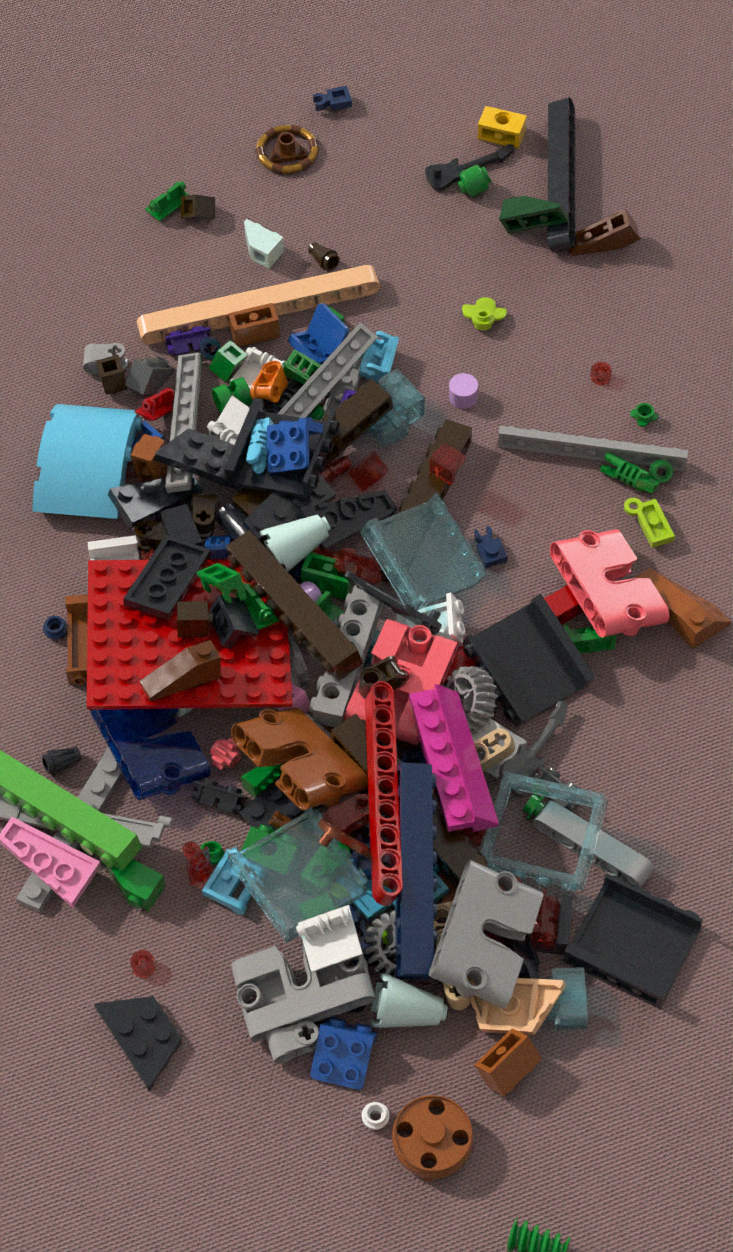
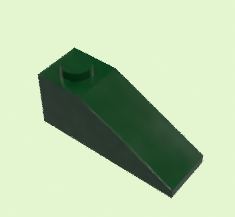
M519 196L503 200L499 220L507 233L511 234L566 223L569 221V218L559 203L528 196Z

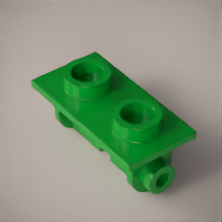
M183 181L175 182L167 190V193H163L155 200H151L145 211L159 222L181 206V196L189 195L185 192V183Z
M243 583L247 599H244L257 629L260 630L279 622L272 609L262 601L253 590V587L250 584Z

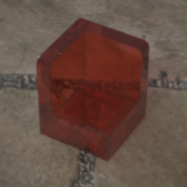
M443 443L429 458V472L452 485L455 482V472L466 461V456Z
M374 450L356 463L348 474L358 487L364 491L383 478L389 468Z

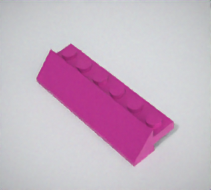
M435 684L434 689L410 693L409 702L415 719V729L425 762L432 765V773L436 774L434 793L440 813L444 816L448 832L472 827L473 832L498 827L499 822L459 693Z

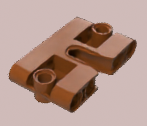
M291 707L278 712L266 709L261 711L258 718L237 723L231 728V737L234 743L258 767L276 766L285 763L280 768L282 774L275 785L301 810H307L322 804L329 807L339 804L341 796H349L364 791L368 787L366 773L298 707Z

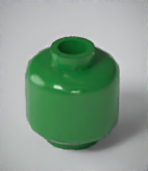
M474 165L460 173L461 181L457 182L462 193H467L473 198L489 189L491 179L485 167L481 168L479 165Z

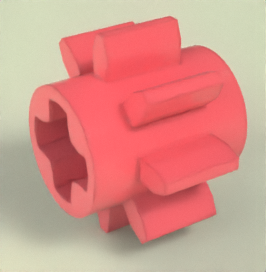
M232 738L217 740L210 750L211 759L214 760L212 764L220 770H223L224 767L234 768L241 759L242 753L239 752L240 749Z

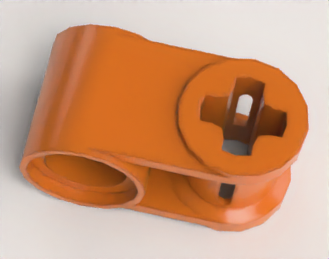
M270 361L263 365L251 386L252 400L258 398L270 400L274 403L279 401L282 392L288 385V380L279 361Z

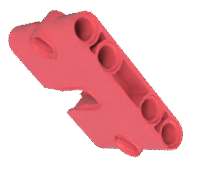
M615 529L600 533L585 530L581 532L579 537L551 543L550 554L553 562L600 637L619 633L634 636L643 626L650 627L669 621L668 607L650 578H633L612 582L632 572L630 569L632 563L637 561V557L619 530Z
M387 619L371 652L374 656L371 664L374 665L386 657L395 656L398 659L397 664L401 670L409 675V680L405 685L393 690L396 739L417 745L419 739L415 729V719L409 702V694L434 689L435 684L443 686L456 656L459 642L438 635H431L430 630L424 625H416L410 628L408 625ZM360 679L346 708L344 721L354 714H357L361 720H366L365 698L359 692Z

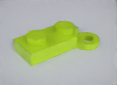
M629 498L625 501L624 511L630 516H637V520L651 548L674 542L675 535L656 499L643 503L638 498ZM634 504L637 505L638 508L631 509L629 506Z

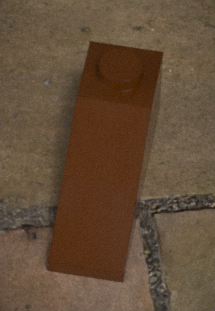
M623 209L577 231L575 247L570 248L569 252L571 256L624 248L641 240L637 224L628 211Z
M210 640L188 647L140 680V685L148 699L153 701L221 678V657Z

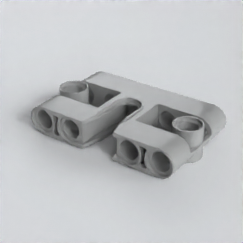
M470 860L462 873L429 971V977L447 985L455 986L458 993L464 997L475 995L481 998V1000L505 1009L512 997L523 958L502 943L485 936L483 930L497 936L524 941L526 934H532L543 899V892L517 881L516 877L510 872L504 871L499 873ZM498 883L503 885L506 891H503ZM467 977L473 979L475 986L468 982Z
M303 944L304 965L308 979L302 986H297L291 967L283 953L279 952L276 946L232 962L231 968L238 991L237 1001L242 1006L250 1041L266 1040V1035L273 1030L286 1028L302 1021L315 1023L373 1002L376 997L368 973V963L364 955L311 972ZM358 959V964L354 968H348L352 960ZM257 994L256 1000L251 1004H247L250 996Z

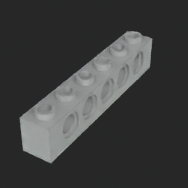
M354 586L352 594H347L345 600V608L347 609L345 614L341 613L339 617L338 628L358 649L363 664L340 681L333 674L327 675L326 672L324 676L319 677L317 683V690L319 692L317 697L312 698L309 711L313 712L314 723L337 727L344 722L346 708L358 684L360 673L384 605L363 590L356 588V586ZM335 696L337 698L329 699L328 697Z

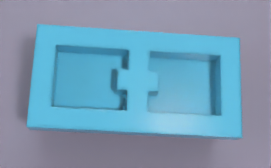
M377 331L376 335L383 340L376 339L363 354L358 375L369 380L372 379L381 385L390 374L399 337H393L382 331Z

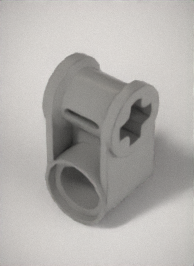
M120 343L87 345L84 348L83 370L88 374H99L96 360L115 356V349H117V355H119L123 371L128 368V360L124 357V346Z
M302 1021L301 1023L269 1032L266 1035V1040L274 1063H284L296 1057L314 1052L319 1034L316 1024L310 1021ZM309 1034L311 1039L306 1040L304 1035Z

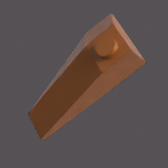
M651 568L634 577L650 578L668 607V623L692 649L731 625V621L716 605Z

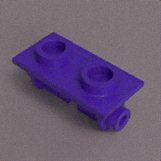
M196 326L188 332L182 333L181 330L169 333V336L165 337L166 345L171 344L167 346L169 355L173 354L176 356L190 353L188 344H192L194 351H199L201 340L210 335L211 328ZM211 343L206 344L207 348L204 349H209L212 346Z

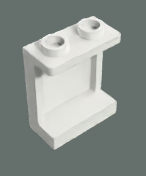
M136 535L88 542L90 560H139Z
M452 593L446 594L447 602L417 609V611L427 616L430 615L433 609L440 612L441 615L438 622L442 624L439 633L434 636L438 635L459 642L458 647L463 646L465 627L461 614L464 613L462 602L457 600ZM397 614V622L408 625L410 628L416 626L410 620Z

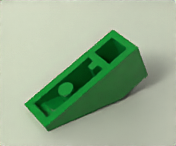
M134 859L129 862L123 871L115 866L111 868L102 862L127 899V902L136 909L143 908L150 911L166 887L162 874Z

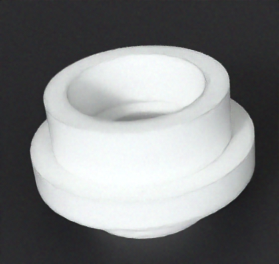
M370 1103L362 1111V1121L367 1128L380 1130L389 1122V1111L382 1103ZM373 1114L381 1116L377 1121L372 1120L370 1117Z

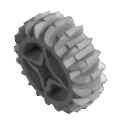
M473 666L460 667L459 670L453 671L452 676L447 677L448 684L443 685V687L459 693L470 732L477 734L479 731H484L485 725H490L489 718L495 716L493 709L497 707L495 705V699L498 697L495 694L497 686L493 684L494 678L489 676V672Z
M393 910L390 916L387 913H383L381 920L375 919L372 922L374 927L367 929L370 937H366L364 943L370 945V947L364 949V953L372 955L367 960V963L372 964L375 962L377 965L373 970L375 973L382 970L384 974H391V976L396 978V965L387 959L389 957L396 959V949L391 951L395 947V910ZM385 930L388 946L382 950L381 937ZM401 979L404 982L409 981V979Z

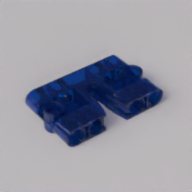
M178 708L90 710L98 729L138 801L161 794L162 792L169 795L179 792L183 784H190L195 780L199 781L210 777L209 763L191 731L166 734L154 739H148V737L157 735L177 723L175 714L179 712Z

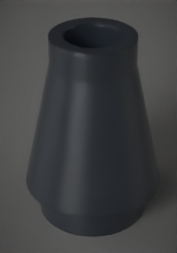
M77 746L48 750L46 754L42 755L45 771L47 774L54 773L55 775L82 759Z

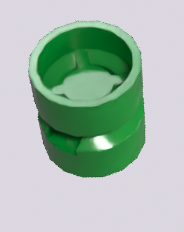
M243 377L230 381L229 386L223 384L211 390L214 403L220 414L223 412L231 396H234L248 407L251 406L253 401L251 390Z

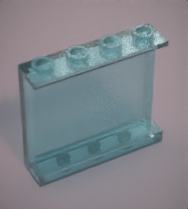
M437 493L428 502L384 520L378 521L377 518L369 520L360 531L402 603L410 605L417 611L447 598L446 594L448 593L455 595L477 585L487 574L483 564L474 554L470 543L466 541L458 524L447 510L446 504Z
M312 808L305 810V813L241 852L237 846L227 851L229 864L285 943L299 936L296 928L299 922L350 905L367 894L366 883L368 879L362 869L359 868L357 870L355 868L352 856L348 850H342L338 845L339 841L334 838L327 848L318 842L325 832L318 826L319 821L323 818L318 810L313 811Z

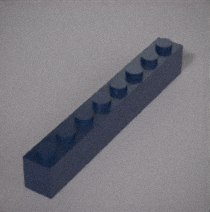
M400 763L397 767L403 886L395 899L396 978L428 980L430 978L429 971L434 959V946L437 944V930L433 929V919H436L437 904L433 903V893L437 889V878L433 876V867H435L437 861V853L433 850V841L436 839L437 833L436 825L433 824V815L436 812V799H432V789L436 786V774L432 773L431 764Z

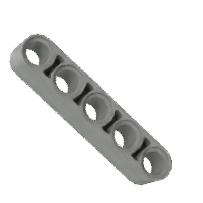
M548 801L533 821L534 826L544 835L610 876H618L624 879L627 884L636 888L642 887L655 869L654 865L647 858L553 801Z

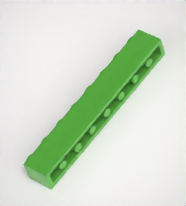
M0 750V794L10 805L15 806L17 804L29 817L34 818L36 816L48 829L60 831L67 841L79 843L86 853L98 855L102 862L111 868L115 866L123 871L141 850L142 846L137 834Z

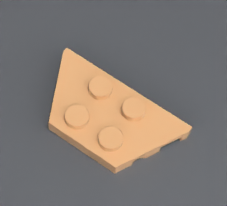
M467 977L468 982L475 986L473 979ZM517 978L512 997L505 1009L481 1000V998L475 995L472 996L471 1004L476 1012V1019L480 1030L489 1033H508L513 1028L525 1035H535L565 989L566 983L563 980Z

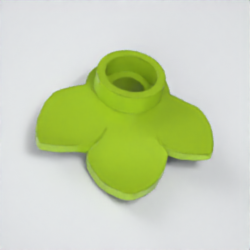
M483 297L477 300L476 305L464 304L462 306V313L464 317L472 320L476 329L488 330L492 327L494 321L502 320L506 317L507 309L496 308V303L493 299Z

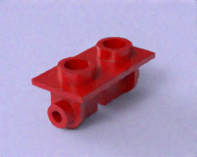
M165 388L159 392V395L155 394L144 399L142 407L135 410L134 413L143 416L146 420L155 421L172 412L174 390Z

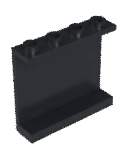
M254 398L224 468L227 484L310 498L313 489L318 487L320 471L325 469L326 455L332 451L333 437L339 433L340 422L336 419V412L330 410L326 422L313 420V422L323 424V434L309 435V466L307 469L270 473L267 470L266 463L264 471L257 474L252 469L253 464H248L246 461L251 434L257 420L270 418L274 425L286 420L299 421L300 417L265 412L263 399Z
M542 594L534 597L527 606L475 636L468 635L462 643L465 655L472 659L479 669L489 672V676L494 678L493 684L497 686L495 694L498 695L495 700L501 703L504 708L505 717L509 722H513L516 727L587 686L595 678V675Z

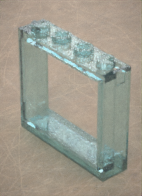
M504 771L494 806L499 826L488 829L481 852L487 860L488 868L499 873L500 871L510 872L516 879L525 880L526 877L534 878L536 883L550 886L551 883L561 885L560 888L566 891L576 892V889L584 891L608 800L605 794ZM511 789L593 808L575 875L492 855Z

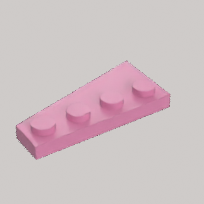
M11 817L0 833V843L72 908L101 867L100 861L14 817Z

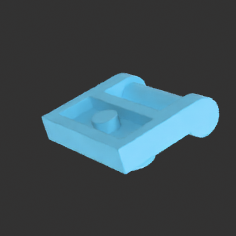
M227 849L204 886L202 895L230 908L239 915H244L247 910L246 904L260 881L266 878L269 870ZM246 871L252 872L251 878L238 899L231 897Z

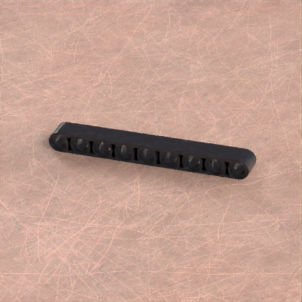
M570 97L548 104V201L559 203L569 218V221L566 223L547 226L548 245L552 253L574 248L576 244L575 107Z

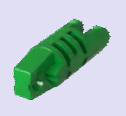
M606 452L605 460L618 468L615 469L608 465H602L600 472L620 480L622 483L641 492L645 490L653 493L657 490L660 481L651 477L649 472L640 469L632 463H628L612 453Z

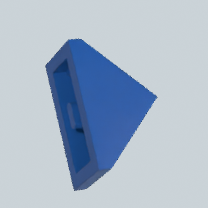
M229 535L206 537L205 548L211 550V557L209 559H227L229 553L226 545L231 543Z

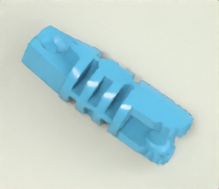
M270 418L257 420L251 434L246 461L248 464H253L252 469L257 474L264 471L267 463V426L273 425Z

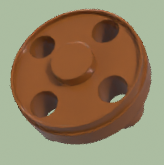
M437 1095L422 1096L409 1102L398 1114L392 1130L393 1149L402 1166L412 1174L419 1176L422 1180L432 1181L444 1178L457 1172L468 1160L473 1148V1128L466 1112L453 1100ZM434 1107H439L444 1112L440 1115H434L430 1110ZM404 1129L412 1132L411 1136L405 1138L398 1135V1133ZM462 1137L467 1140V1143L459 1146L453 1141L456 1138ZM426 1160H431L436 1165L433 1168L427 1169L422 1166V1163Z

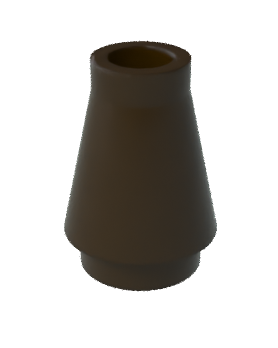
M317 242L309 246V254L313 256L323 270L331 271L338 266L340 258L335 250L324 247Z

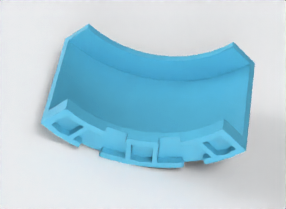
M56 404L50 412L51 421H46L40 443L37 467L41 468L39 481L34 482L32 512L118 519L121 515L109 498L108 493L110 488L124 486L128 461H132L130 456L133 451L132 444L138 431L142 430V417L134 413L135 410Z

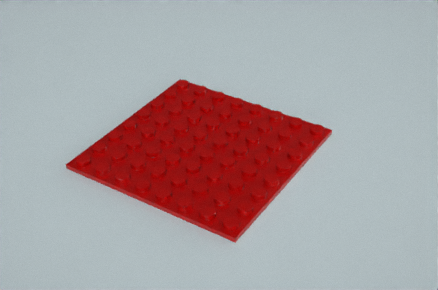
M209 559L203 567L205 569L219 563L238 573L241 571L239 568L234 569L227 559ZM88 560L87 710L293 707L288 629L281 622L278 612L274 615L279 619V622L258 630L259 634L257 637L240 635L231 649L222 647L214 626L208 627V637H178L177 609L170 620H166L124 606L123 598L149 560ZM197 577L181 602L207 601L209 611L217 597L222 595V591L209 584L211 593L206 592L201 578ZM264 597L262 598V601L266 604L267 600ZM209 640L212 642L221 657V678L153 701L148 699L140 685V680L184 649Z

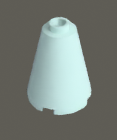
M314 515L260 531L261 536H267V539L264 540L266 548L283 568L289 572L329 537L328 531L331 528L325 517L320 518L319 515Z
M380 974L379 977L383 982H377L374 992L376 999L372 1002L371 1012L376 1013V1020L371 1019L372 1027L439 1025L441 1020L445 1021L448 1007L444 1004L443 998L391 975Z

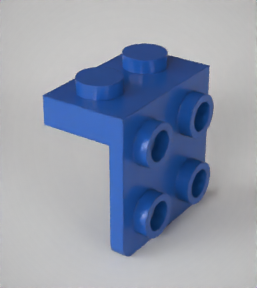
M324 303L318 304L308 330L290 334L287 342L295 350L322 365L344 341L349 333V329Z
M299 418V421L286 420L280 421L279 424L268 425V472L279 473L307 469L309 466V435L323 434V424L313 422V418Z
M330 1017L329 1020H325L320 1024L310 1075L315 1080L360 1090L365 1084L371 1050L377 1041L378 1032L373 1031L372 1026L357 1023L356 1026L345 1024L346 1020Z

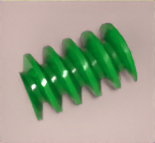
M517 1217L507 1241V1252H513L516 1247H518V1252H567L571 1237H568L564 1243H561V1233H557L551 1239L550 1229L547 1228L541 1235L539 1234L538 1224L532 1230H528V1220H525L521 1226H518Z

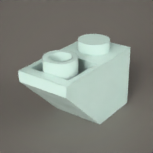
M246 219L244 221V228L250 259L270 269L284 253L283 237L276 232L262 227L258 223Z

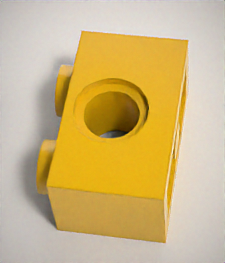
M485 106L478 123L477 139L504 146L513 144L514 148L519 149L526 132L527 115Z

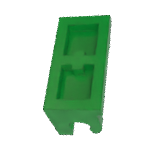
M219 563L196 572L197 576L201 578L206 592L211 593L210 584L222 591L223 598L228 603H231L230 593L237 596L241 601L247 599L240 573Z
M568 624L563 625L564 630L580 654L615 649L616 634L600 637L593 627L569 630Z

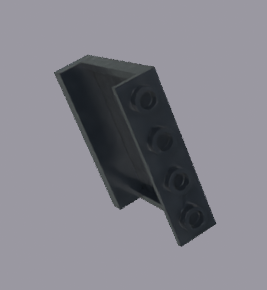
M606 874L604 884L572 943L569 942L564 951L563 962L661 1009L701 931L703 919L699 918L693 911L682 910L667 899H659L651 895L644 888H636L627 884L624 879L618 876L612 877Z

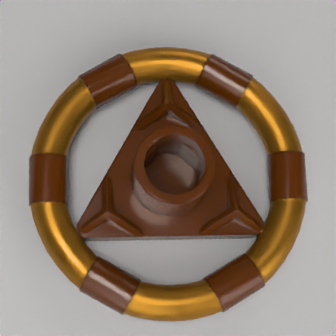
M281 125L263 133L257 142L256 154L260 163L267 169L281 174H289L309 167L315 161L319 147L317 139L305 128L296 125ZM280 134L268 160L265 155L264 146L268 140ZM293 134L303 136L308 140L310 153L295 141ZM302 160L295 165L285 166L277 164L283 162Z

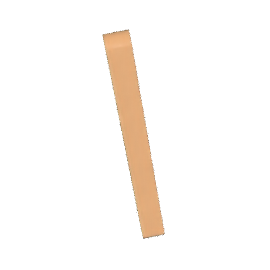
M363 265L148 313L137 319V326L142 342L148 345L164 342L165 337L169 336V333L181 330L182 333L188 332L196 326L210 327L211 331L230 327L229 313L273 303L277 316L315 308L321 303L329 305L369 296L379 291L380 283L374 267Z

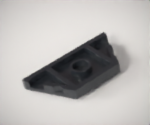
M188 428L156 451L155 461L240 491L242 489L239 486L228 485L224 468L234 447L231 443Z
M154 996L95 1004L96 1011L148 1091L151 1090L160 1072L164 1071L169 1064L170 1057L176 1053L182 1044L180 1035Z

